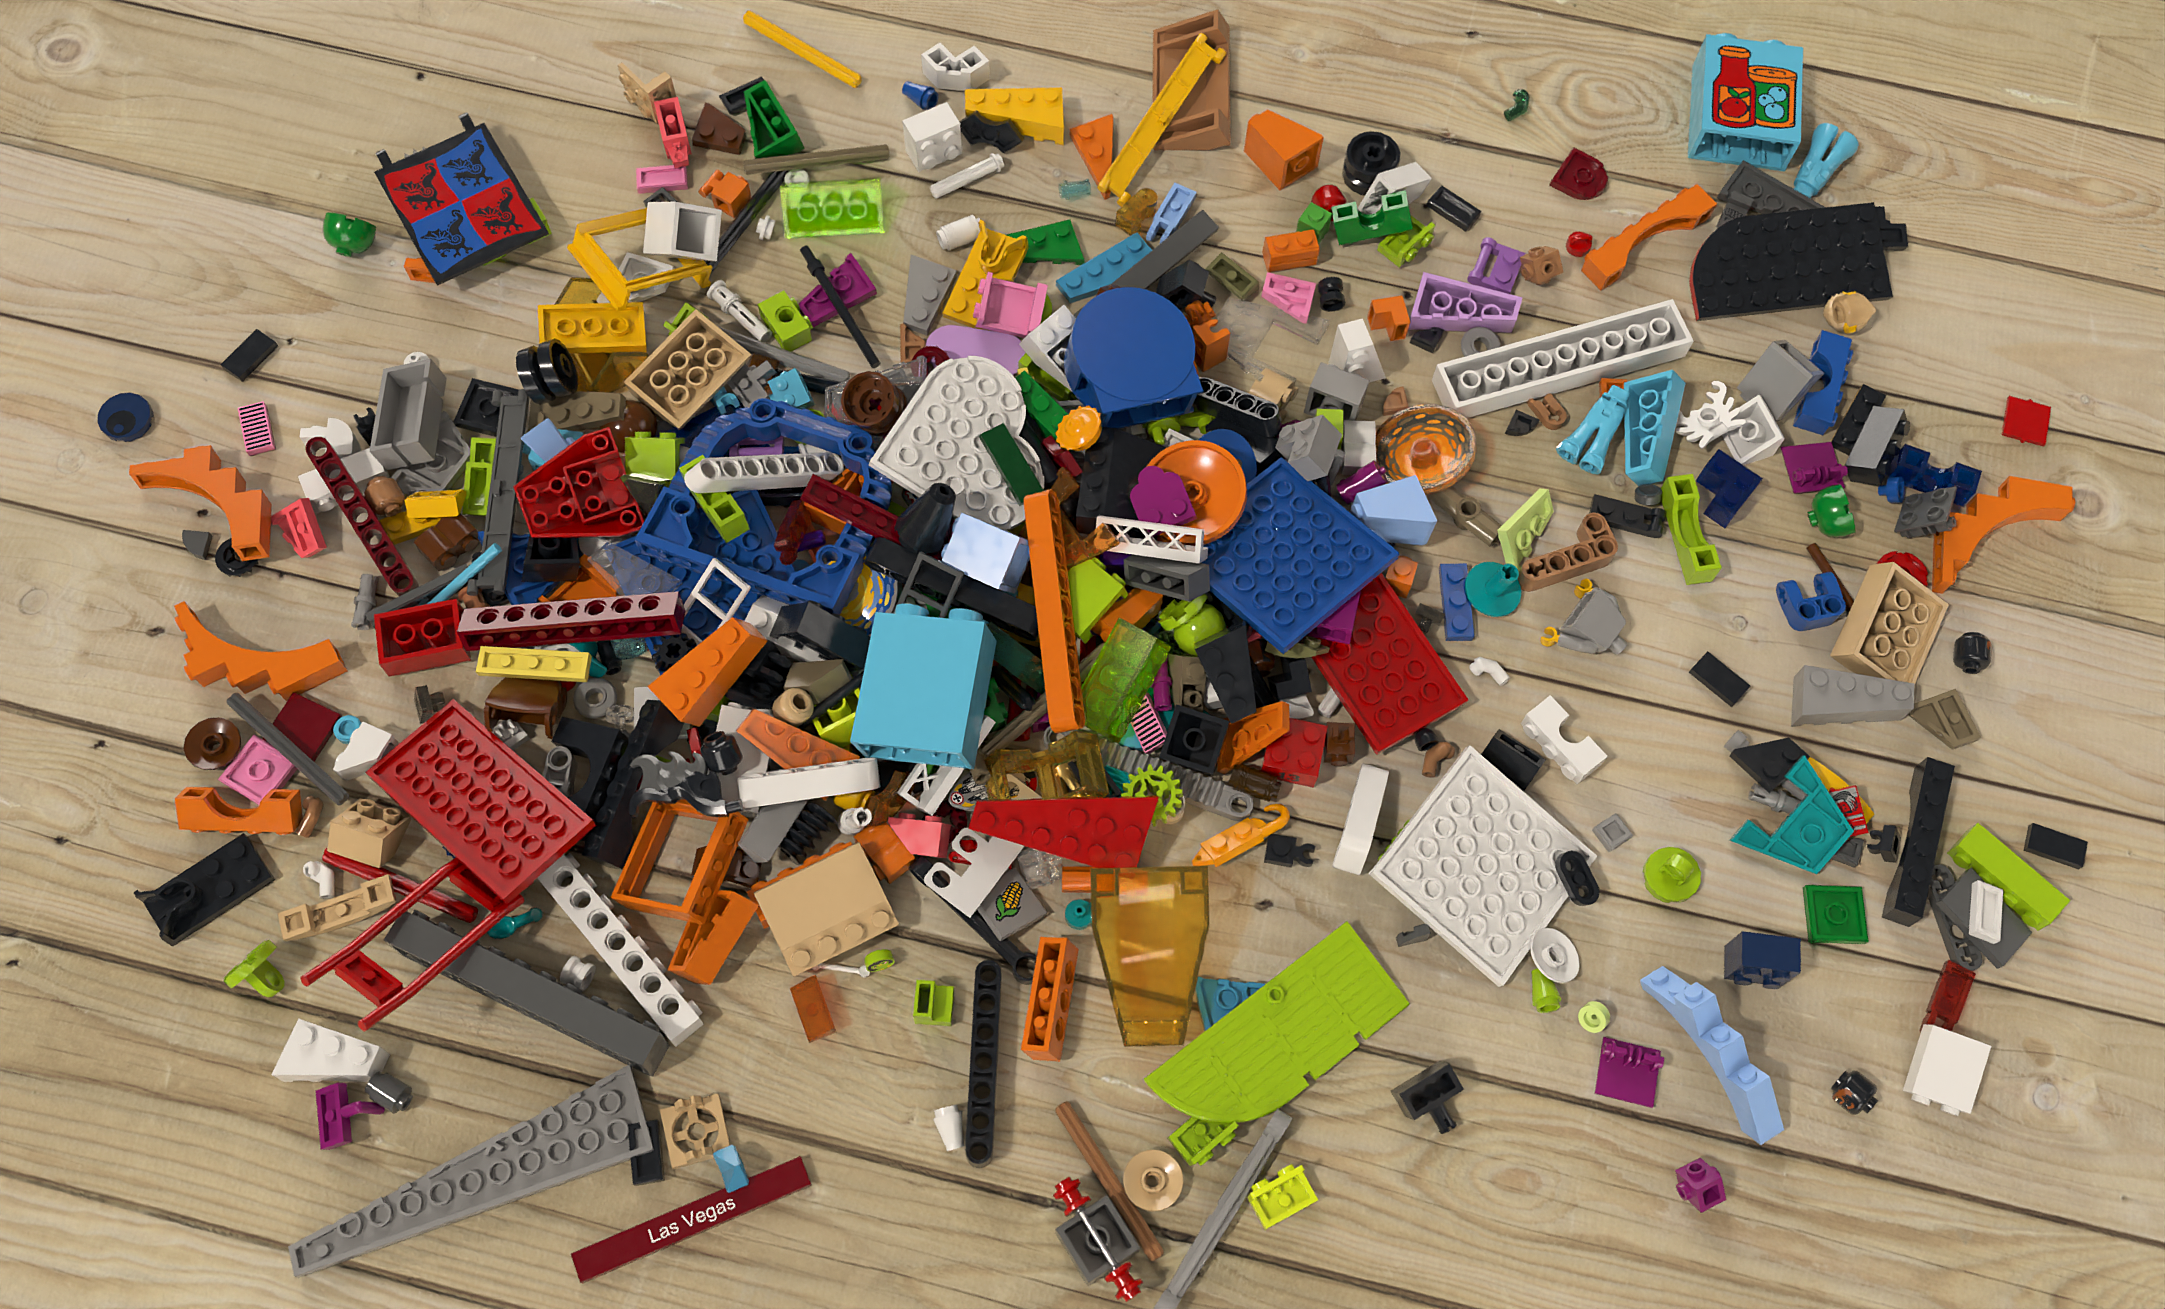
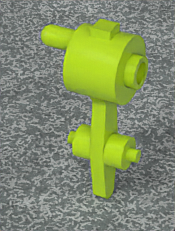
M1195 407L1192 413L1143 423L1142 427L1147 428L1149 437L1154 440L1155 444L1164 445V436L1169 428L1179 432L1180 426L1199 427L1200 433L1206 434L1205 426L1216 417L1200 412Z

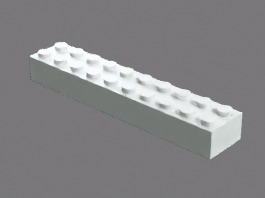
M1673 299L1437 364L1432 382L1446 414L1453 419L1463 420L1527 402L1531 398L1537 399L1549 393L1555 394L1598 382L1601 378H1612L1683 358L1690 349L1693 339Z

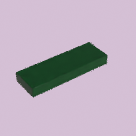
M1004 423L980 434L981 442L1019 506L1024 504L1025 496L1044 491Z

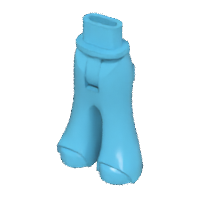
M1823 123L1815 128L1809 152L1794 181V189L1810 199L1812 196L1817 195L1826 185L1836 169L1858 150V140L1856 137L1844 131L1839 136L1825 161H1822L1823 155L1838 134V127L1830 123Z
M1612 385L1609 391L1603 393L1601 398L1592 406L1579 427L1556 448L1558 455L1569 463L1576 464L1594 431L1597 430L1598 433L1579 462V467L1588 473L1600 474L1605 464L1610 442L1627 408L1626 401L1630 393L1616 385Z

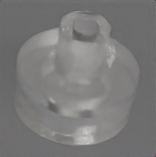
M628 705L609 706L606 708V721L613 723L614 728L624 731L626 730V723L634 721V708Z

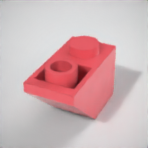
M899 813L898 818L888 817V824L910 854L947 858L951 825L942 823V817L925 816V821L915 820L916 815Z

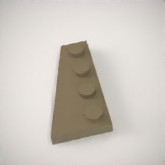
M577 391L562 398L556 396V399L541 405L531 400L528 432L547 418L553 422L557 429L570 431L603 426L613 421L624 420L626 397L621 393Z

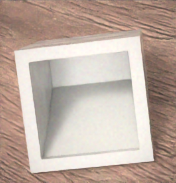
M648 202L643 253L672 258L717 261L722 210L680 202Z

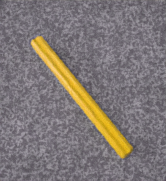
M750 10L743 15V22L851 87L857 88L861 83V75Z

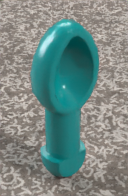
M535 907L516 917L505 916L487 934L494 939L507 938L513 935L517 928L541 920L543 911Z

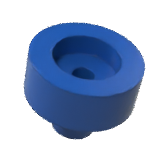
M1889 477L1886 485H1879V496H1887L1889 503H1902L1905 496L1903 478Z

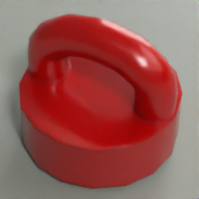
M1573 232L1568 237L1566 249L1575 257H1583L1590 251L1593 237L1588 233Z

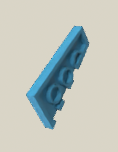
M1136 232L1057 279L1056 287L1070 303L1095 296L1100 287L1112 284L1150 253L1152 249Z

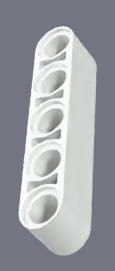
M861 758L749 774L737 778L740 800L744 808L868 791L880 787L877 758Z

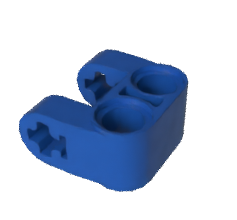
M1832 572L1815 575L1813 583L1817 594L1816 597L1803 599L1799 586L1794 580L1783 581L1777 584V597L1791 628L1796 631H1807L1832 625L1845 611V601L1836 577ZM1801 613H1804L1808 618L1803 617Z

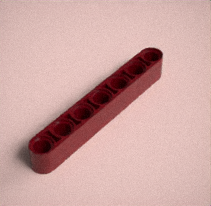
M323 437L311 438L305 447L308 457L390 588L398 596H401L419 587L415 576L373 512L336 450ZM327 448L324 455L316 456V452L319 449ZM340 469V474L336 478H329L333 470ZM354 491V495L350 500H343L345 493ZM368 513V517L364 522H357V517L360 514ZM382 535V539L378 544H370L372 537ZM396 557V561L392 566H384L387 558ZM410 579V583L406 588L398 589V584L401 580Z

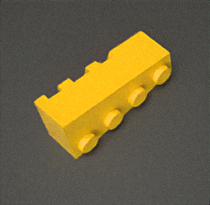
M1062 87L965 89L966 117L977 110L983 117L992 121L1000 122L1011 119L1021 135L1034 137V140L1043 142L1044 139L1055 141V144L1058 145L1064 144Z

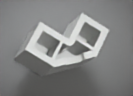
M938 43L921 54L923 74L937 89L965 91V89H976L990 80L989 60L975 46L954 57L941 43Z

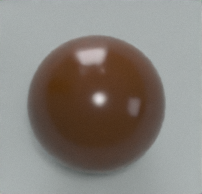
M626 400L624 420L613 421L599 426V430L610 427L618 452L624 453L625 437H635V432H651V437H655L658 422L654 413L646 405L638 401Z

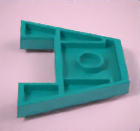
M1802 755L1784 776L1806 794L1801 802L1771 836L1747 819L1729 841L1818 874L1854 831L1805 755Z

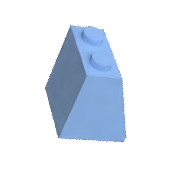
M1416 475L1357 493L1350 510L1352 515L1389 543L1425 545L1437 523V519Z
M961 513L960 517L953 523V534L950 542L946 543L942 550L941 562L959 571H963L965 575L994 588L1015 593L1030 559L1028 540L980 519Z

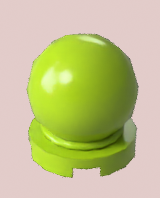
M1206 594L1190 602L1181 600L1177 603L1174 599L1159 615L1161 620L1158 622L1165 630L1173 629V636L1179 647L1189 655L1197 656L1194 643L1227 628L1222 613L1213 605L1205 603L1207 599Z

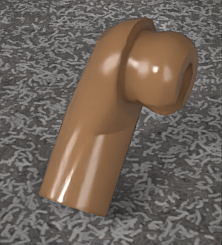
M1439 742L1427 750L1422 775L1430 778L1435 777L1438 762L1443 758L1446 760L1451 759L1455 754L1454 747L1448 742Z
M307 796L303 800L302 807L306 812L296 830L297 834L307 838L310 837L324 806L320 798Z

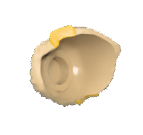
M1856 291L1836 293L1835 296L1828 300L1823 309V316L1826 318V322L1836 331L1845 332V334L1854 333L1864 328L1871 316L1876 313L1873 304Z

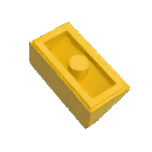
M466 490L415 492L405 499L407 515L409 518L458 516L467 494Z

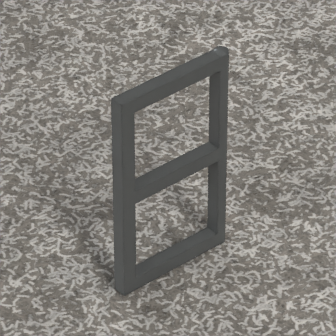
M919 552L897 605L905 604L908 595L940 610L939 618H945L964 572L923 552ZM923 560L956 576L944 605L911 589Z

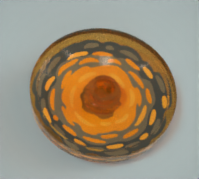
M1421 404L1405 408L1389 417L1376 432V462L1380 468L1384 466L1387 470L1384 473L1387 478L1386 484L1416 475L1425 495L1440 492L1457 483L1469 471L1476 456V439L1471 424L1461 413L1443 405Z

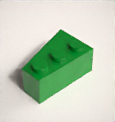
M766 80L744 91L755 159L793 155L805 149L798 132Z

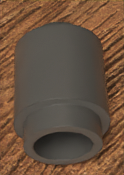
M375 1073L365 1087V1093L369 1094V1099L392 1113H397L399 1110L404 1111L413 1098L411 1095L412 1088L389 1073Z

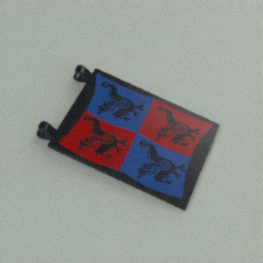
M467 112L459 115L465 130L464 132L395 163L391 162L385 149L376 152L383 168L374 171L437 286L549 234L485 123L475 126Z

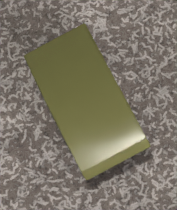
M1305 636V638L1297 642L1284 654L1268 641L1265 651L1288 658H1308L1328 653L1330 648L1322 645L1321 640L1318 638Z

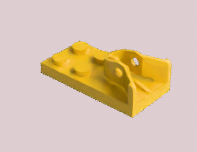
M979 220L980 232L942 313L944 318L976 329H982L976 327L977 318H973L976 302L981 303L982 294H978L980 280L986 279L987 273L991 272L993 273V278L1014 282L1029 248L1027 236L1022 235L1015 239L986 228L985 221Z
M628 302L626 309L617 311L611 303L538 305L539 344L555 338L564 344L570 354L626 353L642 359V362L647 359L643 302Z

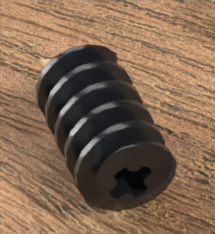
M812 802L807 805L809 812H800L801 820H795L792 825L794 829H789L786 837H784L779 845L780 850L796 865H800L796 858L797 855L805 858L808 856L804 850L805 847L813 850L816 848L812 842L813 838L822 842L821 830L827 833L831 832L828 826L829 822L838 825L836 819L827 810Z

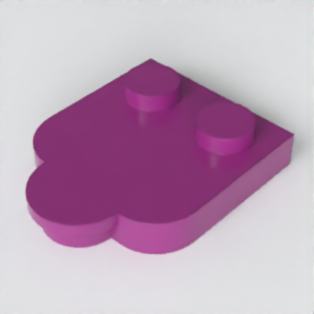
M1157 466L1145 467L1138 476L1139 484L1130 493V499L1139 521L1181 526L1197 519L1184 484L1178 474L1173 472L1164 473ZM1158 531L1155 535H1153V537L1162 534L1165 531Z

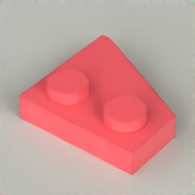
M300 498L271 516V524H278L284 531L282 534L283 538L292 544L294 550L301 558L311 557L327 548L309 498Z

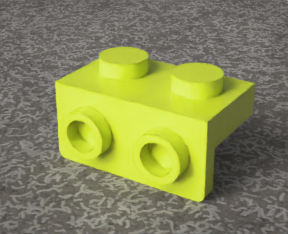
M1293 1164L1278 1171L1279 1178L1270 1183L1266 1178L1251 1186L1253 1192L1247 1198L1265 1230L1318 1201L1303 1173L1305 1169L1302 1165L1294 1168Z

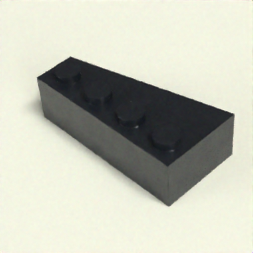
M530 534L521 582L577 581L580 565L577 537L532 538Z

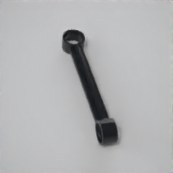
M920 856L908 868L920 883L930 888L925 884L924 877L933 867V864L925 857ZM939 871L933 874L932 881L937 887L944 888L949 885L940 875ZM932 890L1013 967L1014 978L1019 983L1025 985L1032 984L1033 977L1024 978L1017 973V965L1024 959H1030L1036 964V955L1022 953L1008 938L999 941L977 909L969 918Z

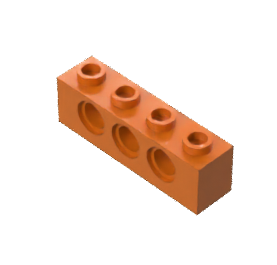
M1040 937L1021 1051L1033 1060L1061 1061L1079 951L1068 938Z

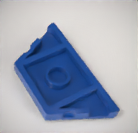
M484 531L478 532V539L481 545H483ZM513 533L507 585L505 588V594L511 605L539 603V597L542 595L545 597L560 583V581L521 582L530 534L517 535Z

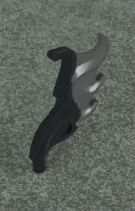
M669 752L673 759L668 763L659 761L652 755H641L630 764L632 768L640 766L643 770L640 789L635 792L630 800L629 814L633 818L639 816V807L644 802L675 804L680 799L687 800L699 813L710 817H729L730 813L743 811V804L740 799L730 802L723 800L719 777L714 771H710L707 775L708 767L706 762L698 753L693 752L692 755L696 760L692 764L676 752Z

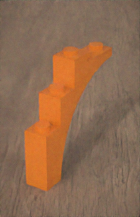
M211 445L184 449L183 458H171L169 460L130 465L129 475L140 489H180L202 496L222 509L230 525L232 548L242 561L269 557L271 502L262 489L246 491V481L236 467L221 469V459Z
M185 601L174 606L178 614L175 617V621L182 632L185 631L188 636L184 641L190 652L183 655L187 662L184 670L191 681L196 679L203 687L226 677L233 688L238 687L246 694L268 683L274 695L279 693L285 701H288L293 692L300 695L348 671L338 649L330 639L290 651L265 652L244 649L229 644L207 631L199 621L196 613Z

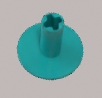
M1483 562L1473 567L1465 580V592L1473 607L1491 617H1502L1513 612L1521 600V586L1517 579L1519 576L1518 569L1513 564L1502 565L1496 562Z

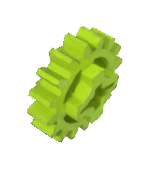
M1149 764L1148 771L1144 772L1138 767L1137 776L1133 774L1128 775L1130 784L1123 783V790L1127 793H1123L1121 796L1133 797L1138 785H1141L1139 792L1135 793L1134 797L1150 796L1148 795L1147 788L1154 796H1159L1151 821L1153 827H1156L1157 820L1161 819L1166 824L1167 815L1176 817L1174 807H1182V801L1178 798L1183 797V790L1178 789L1180 787L1179 779L1172 780L1174 777L1172 771L1164 774L1163 766L1161 765L1157 771H1154L1152 765ZM1171 794L1170 801L1164 807L1163 803L1165 799L1169 798V795Z

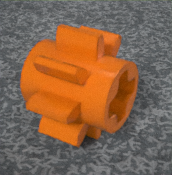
M1197 300L1185 308L1187 314L1185 317L1191 328L1195 325L1200 326L1216 316L1207 301L1203 304L1200 300Z

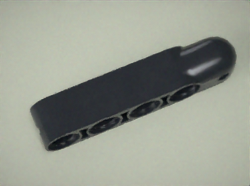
M1199 377L1203 393L1197 394L1193 404L1200 412L1264 437L1277 436L1282 430L1279 408L1275 403L1213 379Z

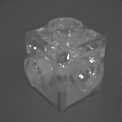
M1033 848L1022 851L1017 855L1022 876L1029 890L1040 886H1048L1054 881L1062 879L1059 867L1063 866L1061 857Z

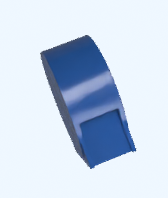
M1122 287L1097 295L1082 308L1076 318L1065 351L1064 369L1068 384L1077 399L1085 407L1089 405L1091 408H1096L1098 413H1101V427L1121 429L1192 413L1194 411L1192 404L1197 394L1203 393V388L1194 365L1195 340L1192 329L1183 313L1168 299L1146 289Z

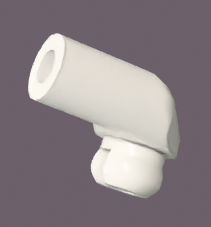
M1478 657L1469 666L1471 672L1476 676L1481 675L1483 672L1489 673L1499 686L1504 685L1510 680L1509 675L1494 660Z

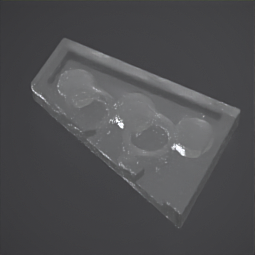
M610 542L605 543L587 558L589 563L620 596L674 592L683 584L680 579Z

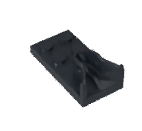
M243 833L159 888L143 892L136 890L134 895L144 903L160 930V938L173 947L273 882L275 878L249 837Z

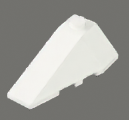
M764 595L753 603L745 622L751 623L767 640L772 641L781 654L799 662L825 661L818 658L819 653L806 646L802 650L794 647L795 641L784 636L778 639L770 637L781 606H787L788 604Z

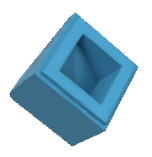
M733 1144L713 1153L728 1193L748 1185L749 1180L743 1162Z

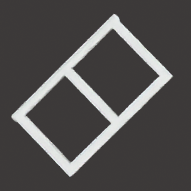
M713 558L684 603L685 616L697 598L723 620L719 625L721 627L733 617L751 589V586L746 584L718 559ZM715 568L742 589L727 614L701 593ZM685 625L682 626L681 632L686 633L689 639H694L697 645L702 642Z

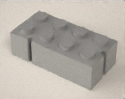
M432 359L383 369L369 452L386 470L408 466L409 461L414 465L435 460L443 399L441 397L444 396L447 378Z

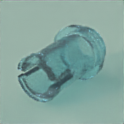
M1089 179L1073 182L1064 180L1063 183H1059L1060 197L1069 200L1070 197L1090 195L1091 186Z

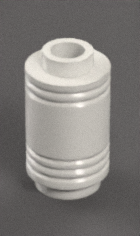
M970 215L941 226L940 230L936 231L941 248L950 251L975 241L980 232L978 223L980 218Z

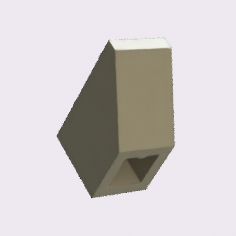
M1168 654V676L1172 679L1170 695L1174 706L1177 704L1203 713L1206 672L1198 656Z
M843 659L792 663L784 689L800 688L805 690L811 696L813 704L818 705L852 680V676Z

